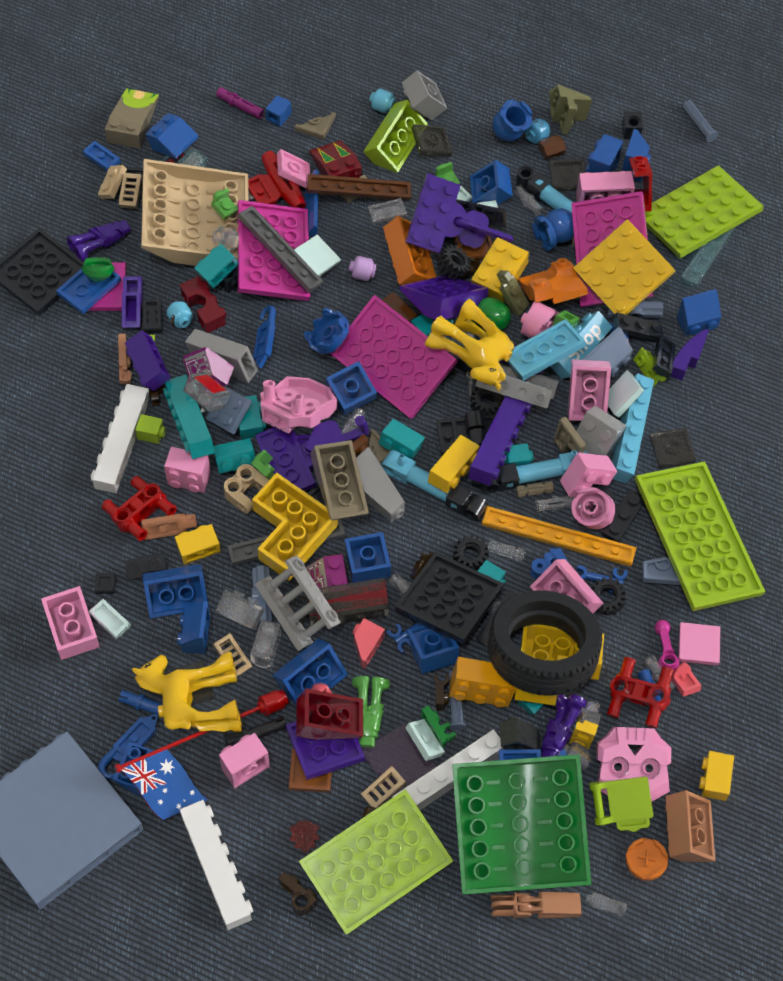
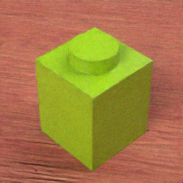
M141 414L135 429L137 440L159 444L161 438H164L166 433L163 419Z

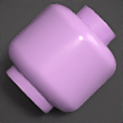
M357 256L354 261H350L349 271L352 272L351 274L354 279L369 281L375 275L376 264H374L371 258Z

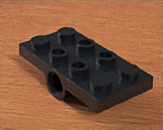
M474 410L467 412L464 417L436 420L441 456L445 454L460 435L481 446L496 414L483 415L481 411ZM513 439V445H516V441Z

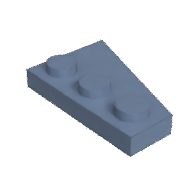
M662 557L643 561L642 582L681 585L669 558Z

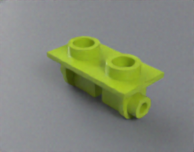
M641 347L633 360L646 377L654 379V387L659 380L663 382L667 378L656 374L652 370L654 357L650 351L644 350Z

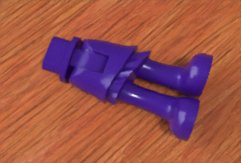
M126 220L121 222L114 221V223L93 227V229H89L88 233L67 236L66 240L70 250L75 252L76 256L84 262L88 258L89 252L99 247H110L122 237H125V234L130 232L131 228Z
M561 694L557 695L555 704L557 708L554 720L549 718V724H546L541 757L557 756L563 750L567 741L571 739V726L586 706L587 702L584 698L575 694H570L568 698Z

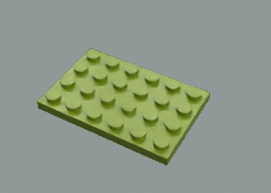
M718 165L652 203V211H645L646 227L678 258H682L762 212L764 206Z
M406 789L299 861L346 935L453 862Z

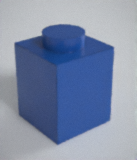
M278 95L266 107V120L279 127L292 114L291 102Z

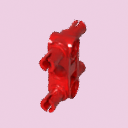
M137 475L133 477L130 483L132 487L138 490L134 496L120 507L116 506L110 499H107L102 503L101 508L111 516L112 521L121 532H130L139 541H142L146 538L148 532L139 525L142 523L141 520L148 518L159 508L167 516L174 515L177 508L167 500L166 495L157 484L146 483Z
M624 657L620 673H617L610 682L611 701L606 714L613 718H619L622 704L625 701L648 706L650 709L644 724L656 729L661 712L666 710L671 701V687L669 686L675 670L662 666L658 683L655 684L634 679L631 675L636 660ZM625 684L623 690L617 691L619 685ZM658 694H664L663 699L655 701Z

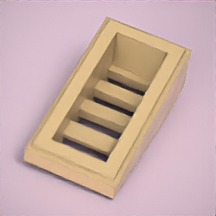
M124 173L119 198L120 208L138 209L141 174ZM128 178L137 179V181H136V182H129V181H127V179H128ZM127 185L135 186V188H127ZM126 191L134 192V195L126 194ZM125 198H133V201H125Z
M231 633L213 644L219 656L232 649L236 651L232 654V657L234 658L239 655L240 658L233 662L236 666L242 661L245 663V665L236 670L237 676L252 667ZM227 643L231 644V646H229L225 650L221 649V647H223Z
M391 766L361 795L372 807L378 808L403 788L407 782ZM393 776L398 783L394 784L389 777ZM384 781L391 786L390 790L383 785ZM378 786L385 792L383 796L377 791L376 788ZM372 791L379 798L377 802L370 795Z

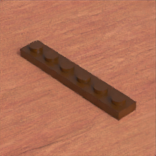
M307 174L306 177L307 193L410 201L411 182Z

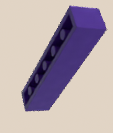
M505 396L471 464L469 479L488 486L491 485L493 479L497 480L500 473L499 467L504 466L507 458L505 454L506 452L510 453L513 446L512 440L517 439L520 430L518 427L523 426L526 419L524 415L525 413L529 414L532 406L531 403Z

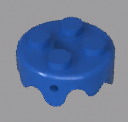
M323 308V316L313 320V331L304 332V337L308 341L309 347L315 352L328 354L334 352L345 340L349 333V322L338 310L335 312L329 308Z

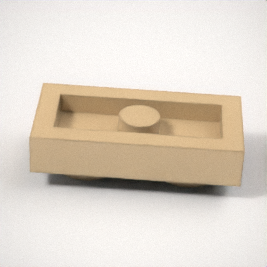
M123 165L110 166L98 192V196L101 199L115 198L123 175L127 170Z

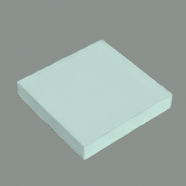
M318 235L294 249L319 277L341 261Z
M628 370L609 389L608 407L618 418L644 392V389Z

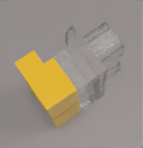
M588 701L586 709H581L569 744L589 750L602 715L598 713L600 704Z

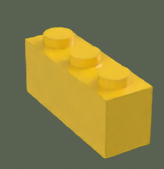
M460 435L430 470L428 483L445 493H448L451 488L454 489L458 485L460 477L466 476L480 446Z

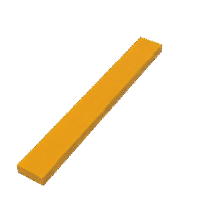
M489 506L486 508L482 521V526L630 567L632 566L637 548Z

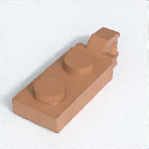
M119 334V383L131 384L132 372L128 370L130 368V357H126V334Z
M175 514L141 520L142 528L148 532L146 540L179 535L186 531L187 528L197 527L195 514Z

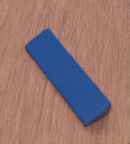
M314 170L311 174L319 175V171ZM305 188V209H308L309 237H314L318 235L319 194L307 193V188Z

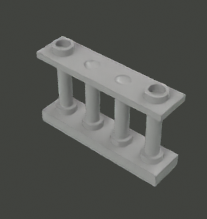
M501 362L499 364L506 377L505 380L500 382V391L494 385L489 386L477 380V387L544 408H548L550 399H554L559 380L535 374L523 381L510 365Z
M295 556L285 561L288 569L275 579L269 576L257 582L255 586L297 651H300L313 643L310 636L325 625L330 629L341 622L338 619L337 613L331 608L306 570L303 561L298 556ZM293 575L299 585L283 596L278 586ZM302 592H305L310 602L294 613L289 606V602ZM315 608L321 619L305 630L299 620Z

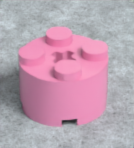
M534 301L529 312L524 313L521 318V323H523L521 334L532 338L553 326L555 317L559 312L540 302L535 303Z
M589 487L581 490L572 501V514L582 525L590 529H602L612 523L615 515V504L612 498L603 491Z

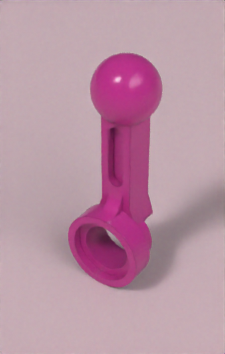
M659 620L654 627L655 632L660 636L663 655L659 659V668L661 669L662 666H666L676 670L679 666V659L674 654L669 638L670 624L666 620ZM667 659H671L674 661V663L667 664L664 661Z

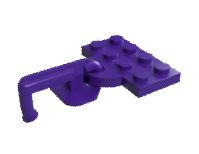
M427 173L405 243L439 254L445 237L452 238L458 236L463 245L472 248L480 247L485 236L494 239L498 237L509 243L513 241V237L489 228V219L485 214L475 210L466 213L462 205L456 202L460 184Z
M359 415L355 418V424L359 428L342 434L337 422L328 420L316 425L311 435L302 434L296 436L294 429L290 433H286L282 429L273 427L256 434L255 437L261 452L265 450L273 457L269 462V465L275 469L273 473L276 474L277 472L301 490L306 491L317 486L310 471L314 468L310 454L314 446L349 440L355 441L363 434L365 436L368 435L370 430L364 416Z

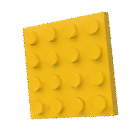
M628 219L573 267L614 314L618 312L626 315L676 272Z

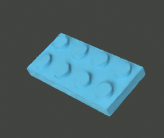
M565 319L514 347L512 356L507 363L524 381L586 346V341Z

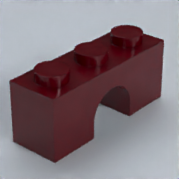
M197 276L179 284L181 296L189 308L194 305L204 306L197 310V318L206 333L226 325V312L223 307L218 306L216 296L209 292L208 284L205 281H202Z

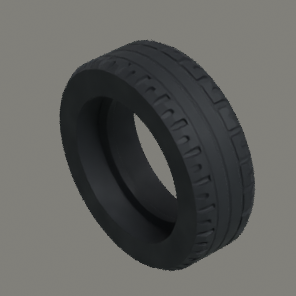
M536 590L524 592L508 599L495 612L488 640L489 658L497 673L512 686L522 691L545 696L565 694L584 685L594 674L602 647V631L592 612L578 600L554 591ZM548 625L570 635L577 643L579 651L562 660H541L533 658L518 649L512 642L510 635L525 626Z

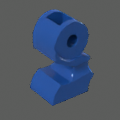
M551 548L547 554H544L543 559L537 558L532 562L531 576L537 580L556 559L567 560L561 548Z

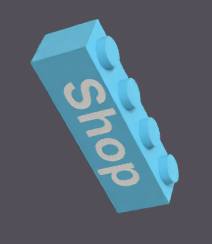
M599 311L586 314L582 318L583 322L574 328L586 341V346L550 366L561 379L570 377L572 360H582L611 330L612 326Z

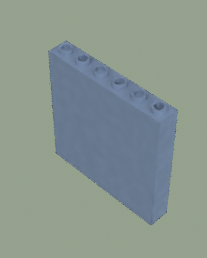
M68 732L57 735L51 744L41 747L36 752V755L22 761L17 769L6 773L0 780V859L39 910L144 830L139 819Z

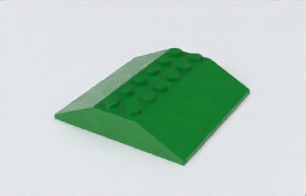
M580 754L452 764L462 894L591 885Z

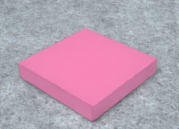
M280 149L277 153L278 175L307 188L306 177L307 174H310V164Z
M681 622L679 628V662L718 666L720 663V626Z

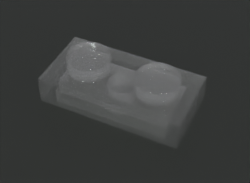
M401 198L368 206V213L373 224L392 220L397 216L404 217L407 215Z

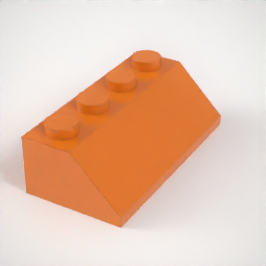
M397 216L385 225L383 229L399 285L437 277L429 251L405 243L411 221Z

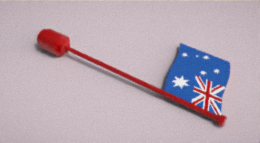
M274 690L258 697L257 707L241 713L240 718L256 711L268 716L284 709L288 705L286 693L283 690ZM209 731L196 732L124 764H116L114 768L117 773L122 771L134 783L149 808L160 819L164 820L180 813V809L201 800H208L195 788L182 765L167 749Z

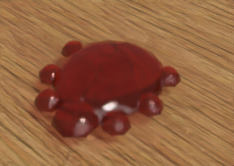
M303 820L291 826L290 831H292L293 836L290 837V840L296 842L295 848L301 847V851L305 853L309 851L310 847L314 848L316 846L314 840L319 839V836L316 835V830L319 828L318 825Z

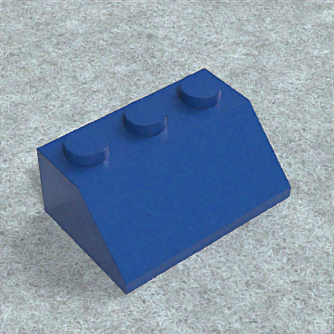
M202 564L143 574L150 618L185 613L186 607L202 601H208Z
M318 638L275 672L273 677L281 690L286 693L287 697L297 707V698L305 688L311 689L314 684L324 683L331 689L345 678L348 673L330 643Z

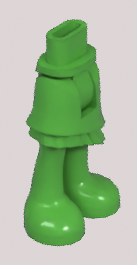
M359 676L352 679L353 687L358 689V698L363 699V737L358 738L361 747L374 748L375 739L378 738L377 734L380 729L381 717L384 712L382 710L384 705L380 703L382 691L389 688L390 681L381 677H372L371 706L367 707L370 678Z

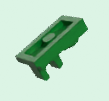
M429 705L422 708L421 719H425L444 749L447 742L455 739L456 733L445 734V730L450 728V723L447 722L440 726L437 712L435 710L432 711Z

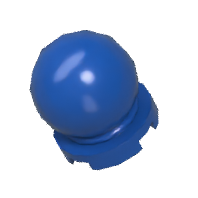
M508 100L500 108V111L495 114L492 121V130L500 140L506 142L515 141L531 126L533 122L531 117L532 111L523 101Z
M554 209L546 216L540 215L533 219L535 221L532 224L536 240H541L543 243L541 247L546 251L554 249L557 243H566L574 237L572 213L567 209Z

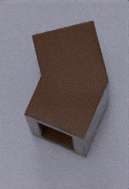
M559 135L539 141V151L543 154L545 160L562 155L567 150Z

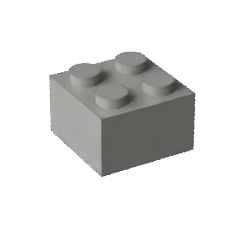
M418 70L402 82L403 92L410 100V107L414 111L420 112L423 117L433 120L447 109L437 84Z
M594 406L586 411L577 429V433L585 442V450L588 454L610 457L627 425L599 407Z

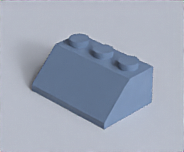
M618 327L582 360L609 361L611 365L610 378H614L623 366L627 367L632 361L633 349L622 329Z

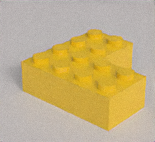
M277 472L252 499L253 511L277 527L257 550L258 559L278 574L288 569L285 561L292 557L298 556L305 564L338 526V520H330L326 506Z
M546 625L523 627L520 650L533 658L548 661L562 660L579 651L575 640L558 628ZM602 634V647L598 665L590 679L599 680V675L602 666L604 634ZM516 688L515 700L554 706L556 704L557 695H536Z

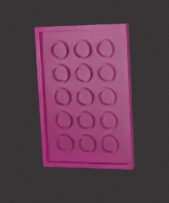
M642 191L571 203L577 264L627 219L648 240ZM578 275L588 289V295L580 297L581 308L605 305ZM653 292L646 298H652Z
M238 200V292L309 301L310 293L300 285L238 218L240 212L253 206L293 249H296L309 240L308 209Z
M376 295L371 298L349 326V333L343 343L334 352L330 353L346 367L359 361L375 390L410 419L416 415L458 362L455 357L445 350L426 347L425 341L428 336Z

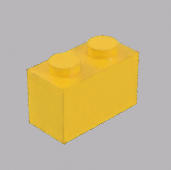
M212 524L202 525L195 530L185 531L175 536L176 546L184 565L221 552Z
M709 751L707 757H703L701 769L704 770V777L701 776L699 781L702 797L722 801L727 800L730 794L734 755Z

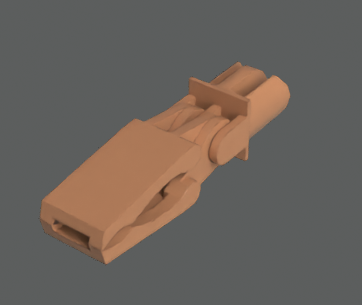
M516 892L513 895H490L491 901H493L491 909L494 910L491 912L492 917L513 916V919L531 917L532 914L537 913L538 918L582 916L580 893L539 892L537 897L530 896L528 893Z

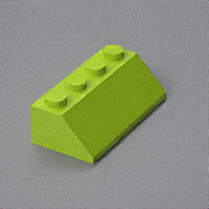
M408 100L395 103L363 152L373 164L397 173L428 123L417 110L414 111L410 107Z

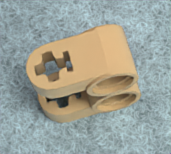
M243 464L238 467L233 477L225 481L224 496L227 501L243 513L248 514L253 509L252 501L244 493L252 487L260 491L269 479L253 466ZM244 475H249V476H250V477L247 478V479L242 478V476H244ZM232 488L238 489L235 492L229 491Z

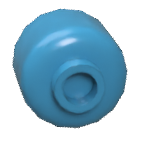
M541 118L535 119L525 131L526 138L533 144H539V141L549 137V124Z

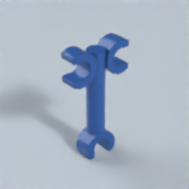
M577 566L576 571L583 573L580 576L583 580L597 581L599 579L601 581L602 577L609 579V576L587 572L584 566ZM614 568L612 573L613 580L617 579L619 583L623 584L628 572L625 570L624 574L619 576L617 568ZM609 589V595H612L613 591Z
M417 622L410 628L417 627L423 624ZM397 623L398 632L393 634L388 629L387 633L390 638L395 639L400 653L405 654L402 649L403 645L408 644L410 647L411 645L407 630L403 632L402 627Z

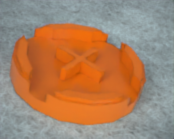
M641 838L634 841L629 846L625 856L629 872L643 881H652L659 878L665 872L668 864V854L664 846L654 839Z

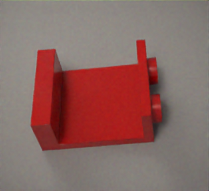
M643 156L629 158L634 177L643 176V189L634 190V193L642 191L645 211H652V170L648 159Z

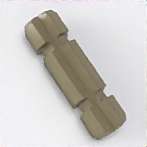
M553 482L527 484V486L519 485L516 487L517 496L523 497L526 496L525 494H528V496L543 494V492L551 493L554 491Z

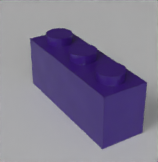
M141 330L125 342L126 352L134 363L133 368L139 374V381L142 386L155 391L171 379L152 336Z

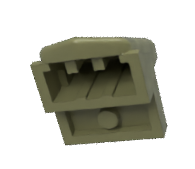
M560 84L549 91L552 122H559L561 134H568L570 127L573 126V121H585L587 119L592 104L589 96Z

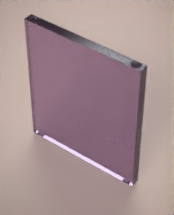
M405 723L377 740L374 748L366 747L362 749L365 759L378 777L391 766L403 777L407 784L398 792L436 768L432 760L425 761L405 727L407 725ZM393 776L389 777L394 784L398 783ZM384 781L383 785L390 790L391 786Z

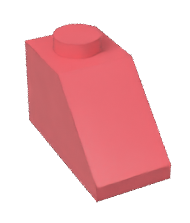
M364 618L361 624H356L353 634L361 667L365 669L383 641L385 629Z

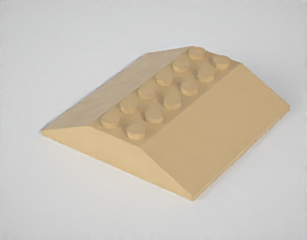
M144 159L141 248L173 263L197 266L198 262L208 256L211 250L216 247L213 241L220 235L221 244L238 261L237 214L223 220L213 209L211 203L213 195L217 191H222L226 188L230 190L228 197L236 206L238 200L248 201V174Z

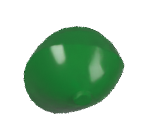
M86 258L82 271L87 278L100 283L111 276L114 266L109 258Z
M486 297L479 303L478 308L481 309L487 318L495 323L499 330L509 325L512 315L509 307L504 302Z

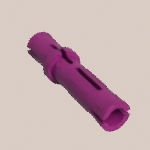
M222 87L217 90L216 97L228 102V105L238 107L258 119L263 117L265 111L263 108L239 97L235 92H229Z

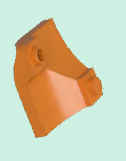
M565 258L551 262L550 268L546 271L518 278L520 287L530 301L534 300L535 303L550 299L553 304L588 295L587 287L573 269L574 265Z

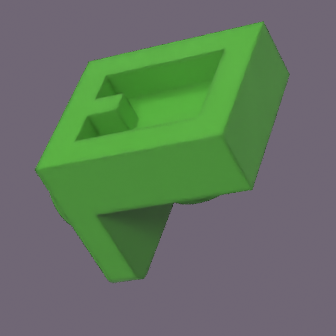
M452 162L436 167L435 176L460 184L453 172Z
M228 188L217 191L213 195L211 203L213 209L223 220L236 215L238 211L237 206L228 197L230 192Z
M263 450L256 455L251 464L269 480L275 475L273 473L275 469L269 465L273 457Z

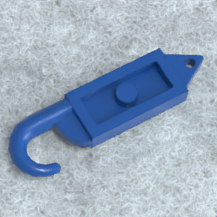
M271 305L266 306L262 310L260 320L263 319L268 311L269 315L268 319L257 330L253 359L256 360L260 368L263 367L267 358L271 356L275 336L276 309Z
M158 714L145 718L140 717L100 760L98 770L106 779H113L115 773H107L105 770L106 766L112 759L117 762L121 761L129 742L143 747L157 732Z

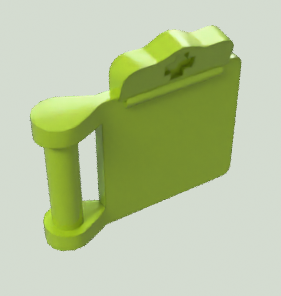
M647 776L589 783V788L593 792L596 813L594 818L595 825L616 822L618 830H629L632 832L640 828L649 827V818L653 817V809ZM607 788L611 816H604L601 789Z

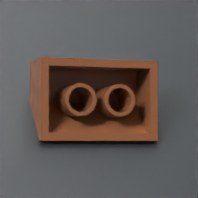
M686 790L667 795L665 809L667 812L668 851L670 857L682 862H714L715 849L711 800Z

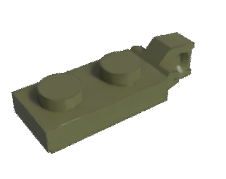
M500 270L497 273L501 282L499 289L513 314L520 316L528 307L529 302L515 277L508 270Z

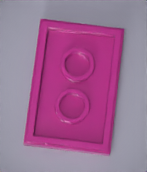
M112 262L114 272L121 276L122 281L87 311H122L123 277H126V262Z

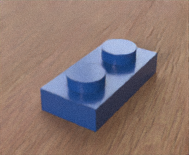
M93 141L83 150L85 157L105 171H108L110 166L121 163L118 156L96 141Z

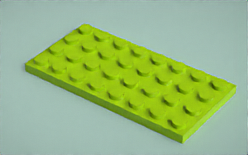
M705 462L636 475L634 480L692 611L754 598L765 593L763 585Z

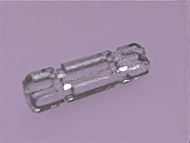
M492 540L488 544L489 552L495 553L496 551L499 555L510 558L516 557L515 559L521 561L525 557L526 550L515 549L514 546L503 543L497 544L498 542Z

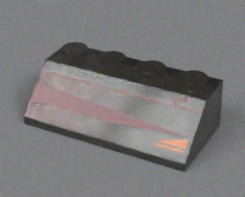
M385 578L319 588L331 608L338 615L341 623L337 626H342L349 622L361 623L364 618L380 620L389 615ZM306 595V604H308L310 600ZM315 608L308 613L310 626L321 619Z

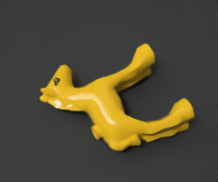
M468 299L463 304L455 325L442 316L437 317L431 326V333L425 341V346L428 348L445 350L457 355L472 368L470 371L472 379L481 381L489 386L494 385L500 391V382L505 380L506 374L499 361L505 360L507 362L511 358L514 344L504 332L496 327L494 322L486 317L471 299ZM471 320H474L475 322H477L478 324H480V325L486 330V332H485L484 330H482L479 326H477V325H476L474 322H472ZM464 332L475 334L479 336L481 339L476 340L470 337L469 335L465 334ZM443 335H447V336H451V337L455 338V339L458 340L460 343H462L466 348H464V347L458 345L457 343H455V342H453V341H451V340L445 338Z
M231 651L223 653L210 666L200 669L175 670L167 675H163L168 665L167 658L164 655H159L144 664L141 669L132 668L133 672L137 675L135 680L141 688L162 695L163 705L158 706V713L160 718L164 717V725L168 729L182 728L189 730L191 727H195L199 731H242L236 700L227 703L219 710L202 712L191 707L193 700L192 692L237 682L236 668Z

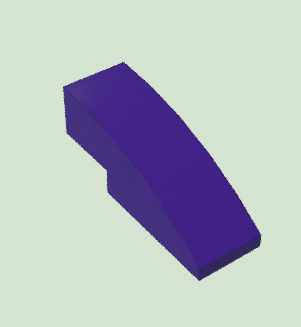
M141 276L123 277L122 328L141 327L143 279Z
M703 330L684 345L673 362L670 377L683 381L688 366L696 368L709 330Z

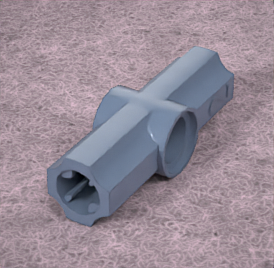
M642 301L627 315L642 319L662 318L663 303ZM607 306L608 318H613L614 313Z
M261 565L253 568L252 603L254 605L255 625L266 627L272 624V610L255 584L269 577L270 569Z

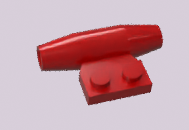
M273 151L264 153L261 159L267 174H258L248 179V191L255 202L275 205L282 197L290 207L304 209L306 202L299 185L278 175L277 155Z

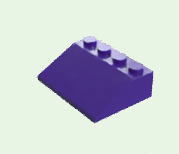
M446 275L401 285L399 288L426 317L432 318L433 321L439 316L445 319H455L459 316L463 304L468 299H471L478 307L481 300L488 296L487 287L456 278L454 280Z

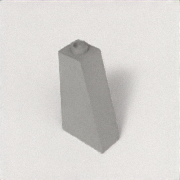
M194 329L185 341L190 353L204 347L212 350L233 365L234 369L231 375L245 383H249L258 371L248 346Z
M368 447L356 458L366 502L392 523L404 514L405 502Z

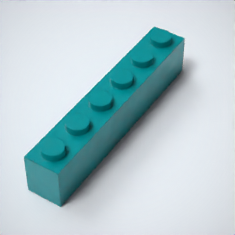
M183 375L168 380L165 383L166 388L163 389L173 420H175L185 452H190L192 459L214 454L210 433L187 376Z

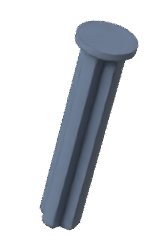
M691 100L685 101L684 109L705 135L706 141H714L718 137V132L713 130Z
M450 697L452 718L450 729L464 730L466 724L463 722L462 701Z

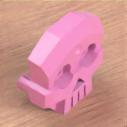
M286 376L276 386L272 380L263 382L264 391L260 393L262 421L271 426H276V428L282 429L286 433H290L297 426L311 429L320 424V420L330 417L337 409V399L331 389L310 378Z
M612 727L597 742L596 760L600 761L597 781L647 776L651 802L670 792L667 765L671 763V747L660 738L655 729ZM627 744L640 745V747L633 754ZM616 763H620L621 769L619 771H616L614 769V765ZM650 764L652 766L651 772L645 770L646 765ZM607 788L601 789V792L608 796Z

